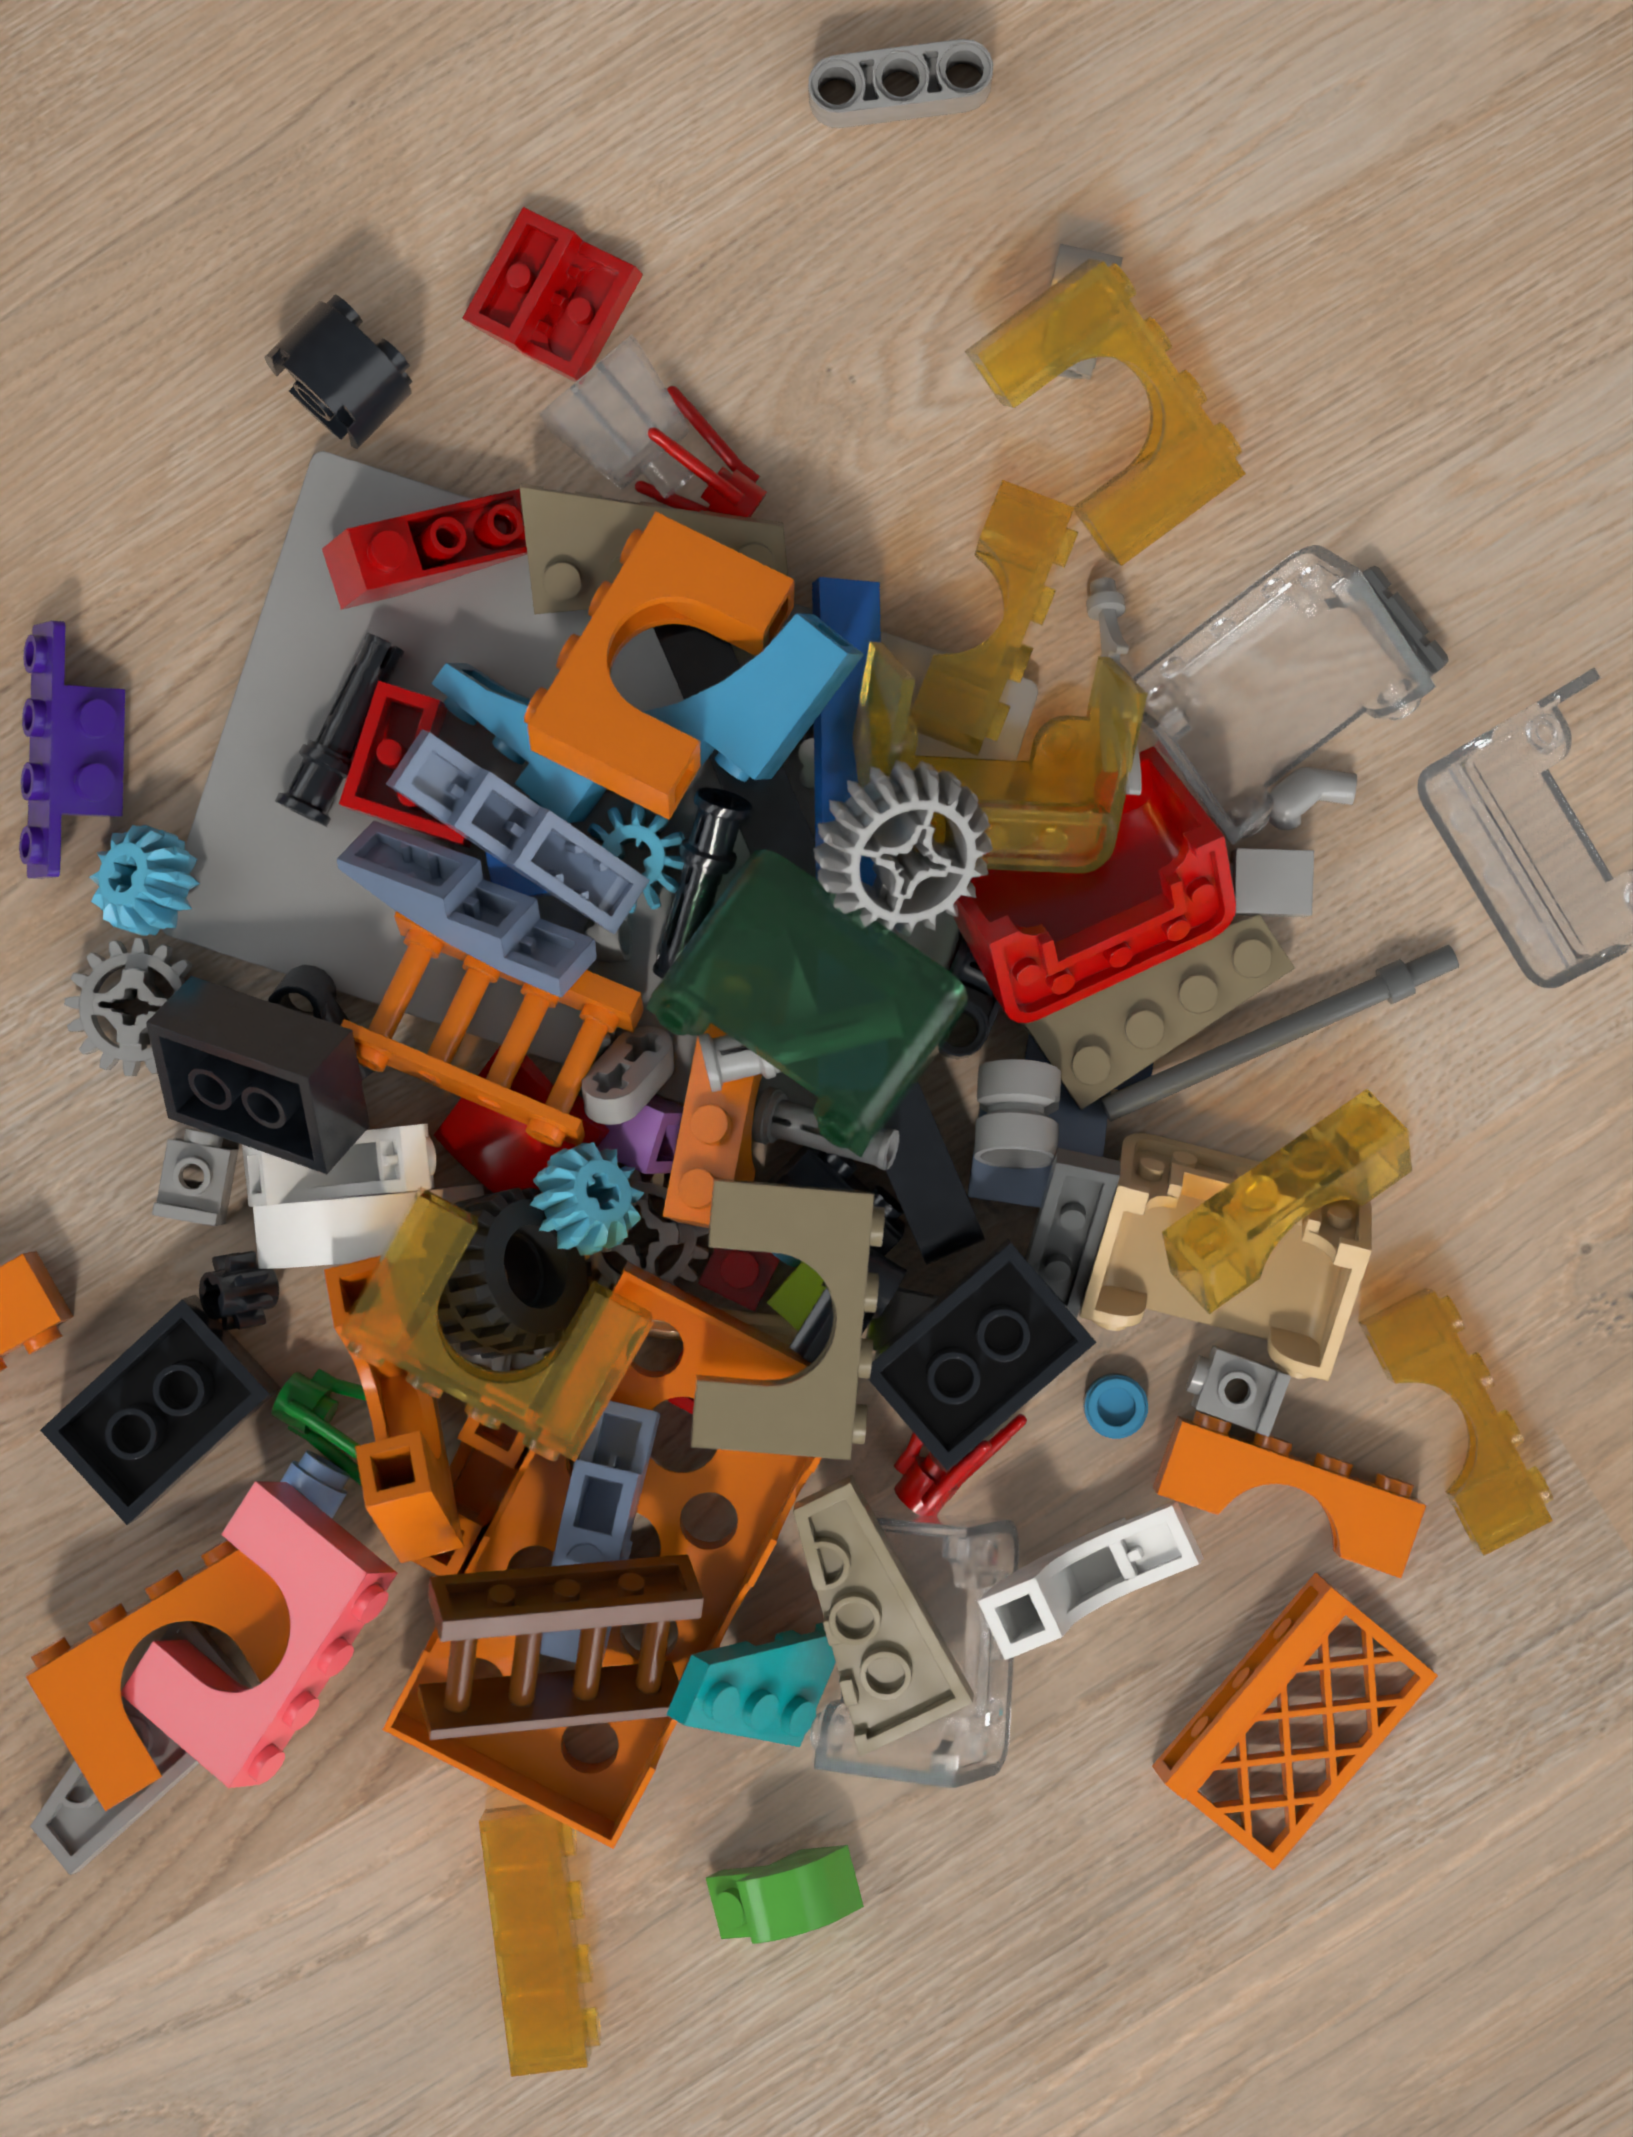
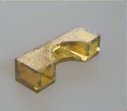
M1002 480L974 554L989 569L998 583L1003 600L1002 622L987 640L972 649L959 653L933 655L912 708L907 729L977 756L985 738L998 741L1011 708L1010 705L1000 702L1001 695L1008 679L1020 684L1034 648L1022 643L1029 623L1031 621L1043 625L1056 589L1045 585L1052 564L1065 568L1079 533L1067 528L1074 507Z
M1365 1089L1162 1231L1170 1273L1208 1314H1211L1261 1278L1264 1266L1273 1249L1285 1234L1308 1214L1326 1204L1339 1200H1351L1364 1206L1412 1172L1408 1129L1368 1089Z
M1424 1288L1359 1321L1358 1323L1388 1380L1395 1384L1425 1383L1438 1387L1446 1392L1460 1409L1468 1432V1450L1459 1475L1445 1493L1474 1549L1485 1556L1552 1522L1553 1520L1545 1504L1554 1500L1552 1493L1539 1469L1534 1466L1527 1470L1515 1447L1524 1443L1521 1432L1507 1409L1497 1413L1486 1391L1494 1387L1495 1383L1479 1353L1475 1352L1468 1356L1457 1333L1466 1328L1451 1298L1446 1295L1439 1299L1434 1290Z

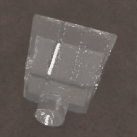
M632 334L539 413L544 425L550 432L621 490L643 473L666 499L677 492L693 476L690 470L666 453L663 448L652 441L647 435L651 427H656L678 443L689 433L686 421L639 342Z

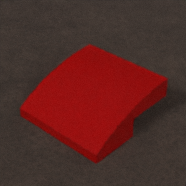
M523 207L462 319L502 344L582 386L643 274L636 266L583 241L574 231Z
M502 1045L499 1046L478 1076L486 1079ZM526 1055L510 1090L545 1104L554 1085ZM578 1094L569 1115L582 1120L585 1138L582 1143L594 1142L596 1147H598L610 1130L605 1124L589 1119L584 1111L583 1099ZM462 1097L434 1134L445 1149L493 1193L518 1187L521 1190L526 1188L540 1190L533 1179L539 1171L548 1167L547 1161L550 1160V1157L563 1149L569 1150L576 1147L566 1141H563L559 1148L542 1143L525 1132L528 1125Z

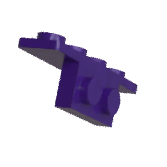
M51 620L34 625L32 635L27 637L24 645V667L28 673H31V698L26 700L23 707L22 727L25 736L30 737L29 762L25 763L21 774V793L24 800L28 801V826H25L21 832L19 852L22 863L27 864V877L30 879H46L60 876L62 815L113 818L123 816L125 689L64 685L66 633L64 621Z

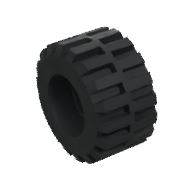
M518 1187L458 1201L449 1206V1211L440 1212L432 1221L435 1230L428 1231L425 1234L422 1245L426 1248L427 1254L426 1256L419 1257L418 1269L425 1276V1284L420 1285L422 1299H429L432 1308L427 1313L433 1324L441 1323L443 1325L442 1336L450 1344L460 1343V1351L467 1355L474 1356L480 1354L482 1359H492L554 1346V1343L567 1339L572 1334L571 1327L580 1325L585 1315L581 1304L590 1301L592 1289L586 1284L587 1277L592 1276L591 1262H586L585 1255H580L576 1246L568 1250L565 1248L557 1249V1231L555 1229L549 1232L538 1231L543 1220L547 1218L543 1210L530 1206L535 1196L541 1194V1190L534 1188L521 1190Z

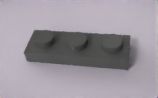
M1057 1147L1025 1259L1077 1318L1120 1179L1121 1161Z

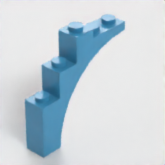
M797 613L763 652L723 682L679 703L643 712L700 740L701 767L714 749H716L719 753L715 757V761L737 779L744 782L749 777L753 780L772 779L864 654L814 614ZM445 663L431 683L447 696L443 702L445 707L464 722L475 725L478 721L496 736L492 744L504 756L521 765L526 761L529 763L514 784L528 794L530 800L540 807L552 811L567 823L584 822L607 788L531 750L528 726L524 722L525 712L531 699L506 689L468 663Z

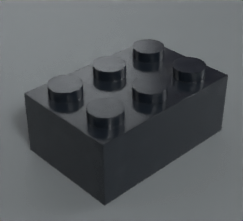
M193 976L146 1022L167 1116L171 1120L324 1174H328L370 1127L353 1031L351 1029Z
M1007 1239L873 1354L871 1375L868 1380L948 1471L1097 1342L1012 1242Z
M193 1295L180 1300L41 1428L40 1431L122 1521L129 1525L142 1517L280 1390L281 1387L228 1330H223L222 1323L218 1319L213 1320L206 1315L200 1299Z

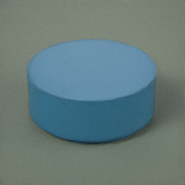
M1112 1373L1099 1377L1089 1386L1084 1396L1083 1409L1087 1421L1097 1433L1107 1438L1121 1439L1131 1436L1142 1427L1148 1414V1400L1144 1390L1134 1379L1123 1374Z

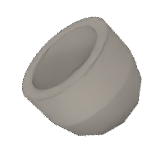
M628 915L615 935L590 919L584 926L583 935L595 939L597 961L611 963L630 960L633 941Z

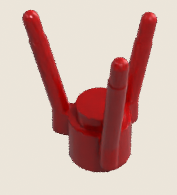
M669 386L666 390L668 397L733 474L724 467L718 473L714 472L675 440L668 437L658 428L651 427L647 432L648 437L708 484L700 498L710 505L706 507L642 480L635 483V490L672 508L697 512L704 510L751 517L768 493L756 484L760 475L738 458L676 386Z
M1018 1414L989 1441H981L948 1471L931 1452L926 1457L919 1455L923 1443L913 1432L907 1448L893 1465L903 1475L894 1487L895 1494L914 1513L923 1518L934 1519L961 1485L1027 1423L1026 1416Z

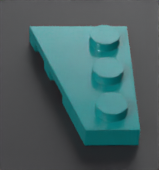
M823 1622L816 1624L814 1632L801 1635L794 1630L777 1633L774 1642L758 1646L744 1641L692 1654L666 1715L684 1726L800 1747L805 1734L815 1721L816 1708L836 1664L832 1646H829Z

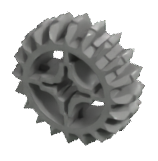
M896 760L888 777H886L881 769L871 767L870 783L866 786L861 787L856 782L848 781V792L851 797L846 803L829 800L830 811L836 817L835 821L817 824L818 834L825 842L813 848L815 860L821 866V869L817 872L819 883L829 893V900L837 911L846 914L850 921L861 929L870 925L875 933L886 937L895 926L900 934L910 938L916 922L921 921L926 928L935 931L937 914L945 911L949 915L958 917V908L955 901L961 895L976 897V888L970 882L971 878L988 875L987 864L980 857L993 850L991 839L984 832L990 826L987 815L978 807V798L970 788L961 785L957 777L949 771L942 770L938 773L931 764L925 763L922 760L913 771L905 762ZM934 811L943 814L945 818L946 834L944 843L936 842L932 837L935 828L930 822ZM862 855L870 857L874 862L872 870L876 873V878L873 886L861 882L860 860Z

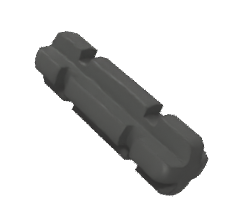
M1376 566L1369 567L1350 583V592L1362 607L1366 604L1370 607L1372 612L1369 616L1399 654L1405 652L1410 658L1406 663L1418 679H1429L1446 666L1449 661L1448 655L1436 640L1430 642L1425 635L1429 631L1398 592L1393 595L1388 589L1391 582L1380 568Z

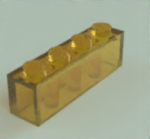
M527 1804L485 1809L479 1820L511 2077L587 2068L592 2054V2047L601 2046V2026L598 2008H587L584 1983L593 1982L592 1956L589 1943L578 1944L576 1920L585 1919L584 1893L581 1880L570 1881L567 1857L577 1855L576 1830Z

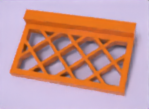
M1315 1572L1152 1767L1167 1787L1183 1800L1187 1799L1274 1871L1438 1675ZM1347 1616L1361 1628L1362 1653L1330 1657L1328 1636L1340 1621ZM1373 1638L1388 1651L1374 1652ZM1318 1649V1658L1309 1659ZM1401 1661L1415 1673L1399 1693L1376 1696L1374 1664ZM1363 1666L1365 1697L1332 1701L1330 1669ZM1319 1670L1321 1702L1288 1706L1287 1684L1300 1672ZM1277 1697V1707L1268 1708ZM1386 1707L1378 1717L1377 1708ZM1366 1709L1367 1731L1358 1742L1335 1744L1333 1713ZM1322 1714L1324 1746L1291 1749L1289 1718ZM1278 1719L1280 1751L1247 1754L1246 1733L1253 1724L1258 1721ZM1236 1746V1756L1226 1757ZM1345 1756L1337 1765L1336 1757ZM1325 1758L1326 1779L1315 1791L1294 1793L1292 1762ZM1281 1763L1283 1794L1250 1798L1248 1767ZM1237 1768L1239 1799L1212 1802L1198 1791L1214 1771ZM1303 1805V1807L1295 1815V1806ZM1284 1807L1285 1828L1271 1845L1267 1847L1252 1835L1251 1811ZM1240 1812L1241 1825L1227 1813Z

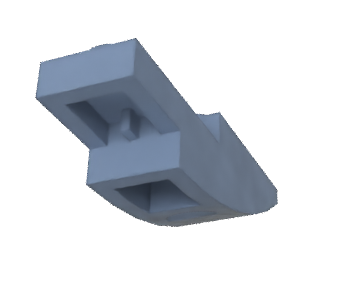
M595 1397L580 1459H575L552 1566L629 1559L633 1543L629 1540L661 1415L659 1412ZM607 1627L603 1660L609 1640L611 1627ZM580 1629L543 1633L540 1654L576 1663Z

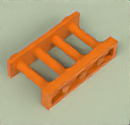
M396 911L394 918L400 935L405 937L403 942L408 947L368 1029L346 1019L341 1024L342 1027L353 1031L358 1063L378 1072H384L386 1065L524 1123L528 1125L525 1130L528 1135L547 1145L559 1148L563 1141L575 1146L582 1144L585 1138L582 1120L569 1115L582 1087V1079L589 1072L607 1032L613 1033L616 1027L634 1033L644 1011L641 993L586 970L566 994L560 998L502 973L446 943ZM442 952L463 961L462 968L466 973L426 1054L392 1038L430 959L438 958ZM499 977L522 986L520 991L525 997L486 1079L451 1065V1062L489 983H497ZM560 1002L581 1011L579 1017L584 1022L546 1103L543 1104L510 1090V1087L548 1007L555 1008L557 1003Z

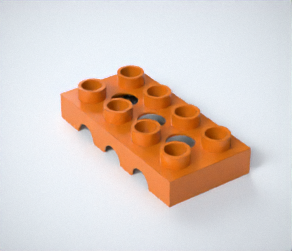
M627 1261L463 1574L510 1570L511 1558L519 1550L529 1546H542L553 1552L555 1551L573 1471L569 1463L568 1451L576 1439L586 1435L595 1397L653 1410L658 1404L670 1398L690 1397L694 1399L696 1374L776 1380L794 1375L811 1363L791 1349L789 1345ZM661 1320L669 1323L678 1331L682 1338L684 1349L680 1360L675 1365L663 1371H649L633 1361L628 1351L627 1340L630 1332L642 1322ZM717 1449L711 1460L704 1466L689 1472H675L660 1466L650 1456L637 1513L647 1518L655 1527L661 1545L659 1557L688 1554L704 1597L701 1618L676 1620L678 1635L674 1642L667 1647L665 1661H672L679 1683L692 1654L720 1647L736 1611L750 1588L756 1583L772 1553L795 1500L810 1475L815 1472L822 1458ZM711 1492L720 1494L727 1498L736 1510L738 1518L736 1526L728 1536L721 1540L706 1542L696 1539L683 1525L681 1518L683 1507L692 1497L701 1493ZM435 1626L392 1707L382 1730L614 1849L656 1771L659 1759L677 1721L670 1717L609 1722L608 1724L617 1735L619 1746L610 1758L594 1764L581 1762L569 1753L563 1737L567 1727L430 1740L418 1698V1685L446 1682L451 1641L440 1642ZM612 1626L602 1667L638 1664L640 1651L626 1640L622 1626ZM516 1635L478 1639L476 1658L485 1659L493 1663L500 1670L503 1677L511 1676Z

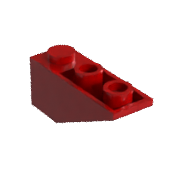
M520 489L345 529L322 548L341 610L397 597L527 555Z

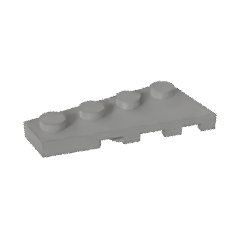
M182 1621L166 1625L168 1629L160 1641L187 1639L232 1679L246 1687L253 1688L199 1622ZM123 1696L121 1699L124 1710L160 1770L162 1777L105 1811L76 1761L72 1763L30 1825L69 1875L81 1871L199 1764L198 1761Z

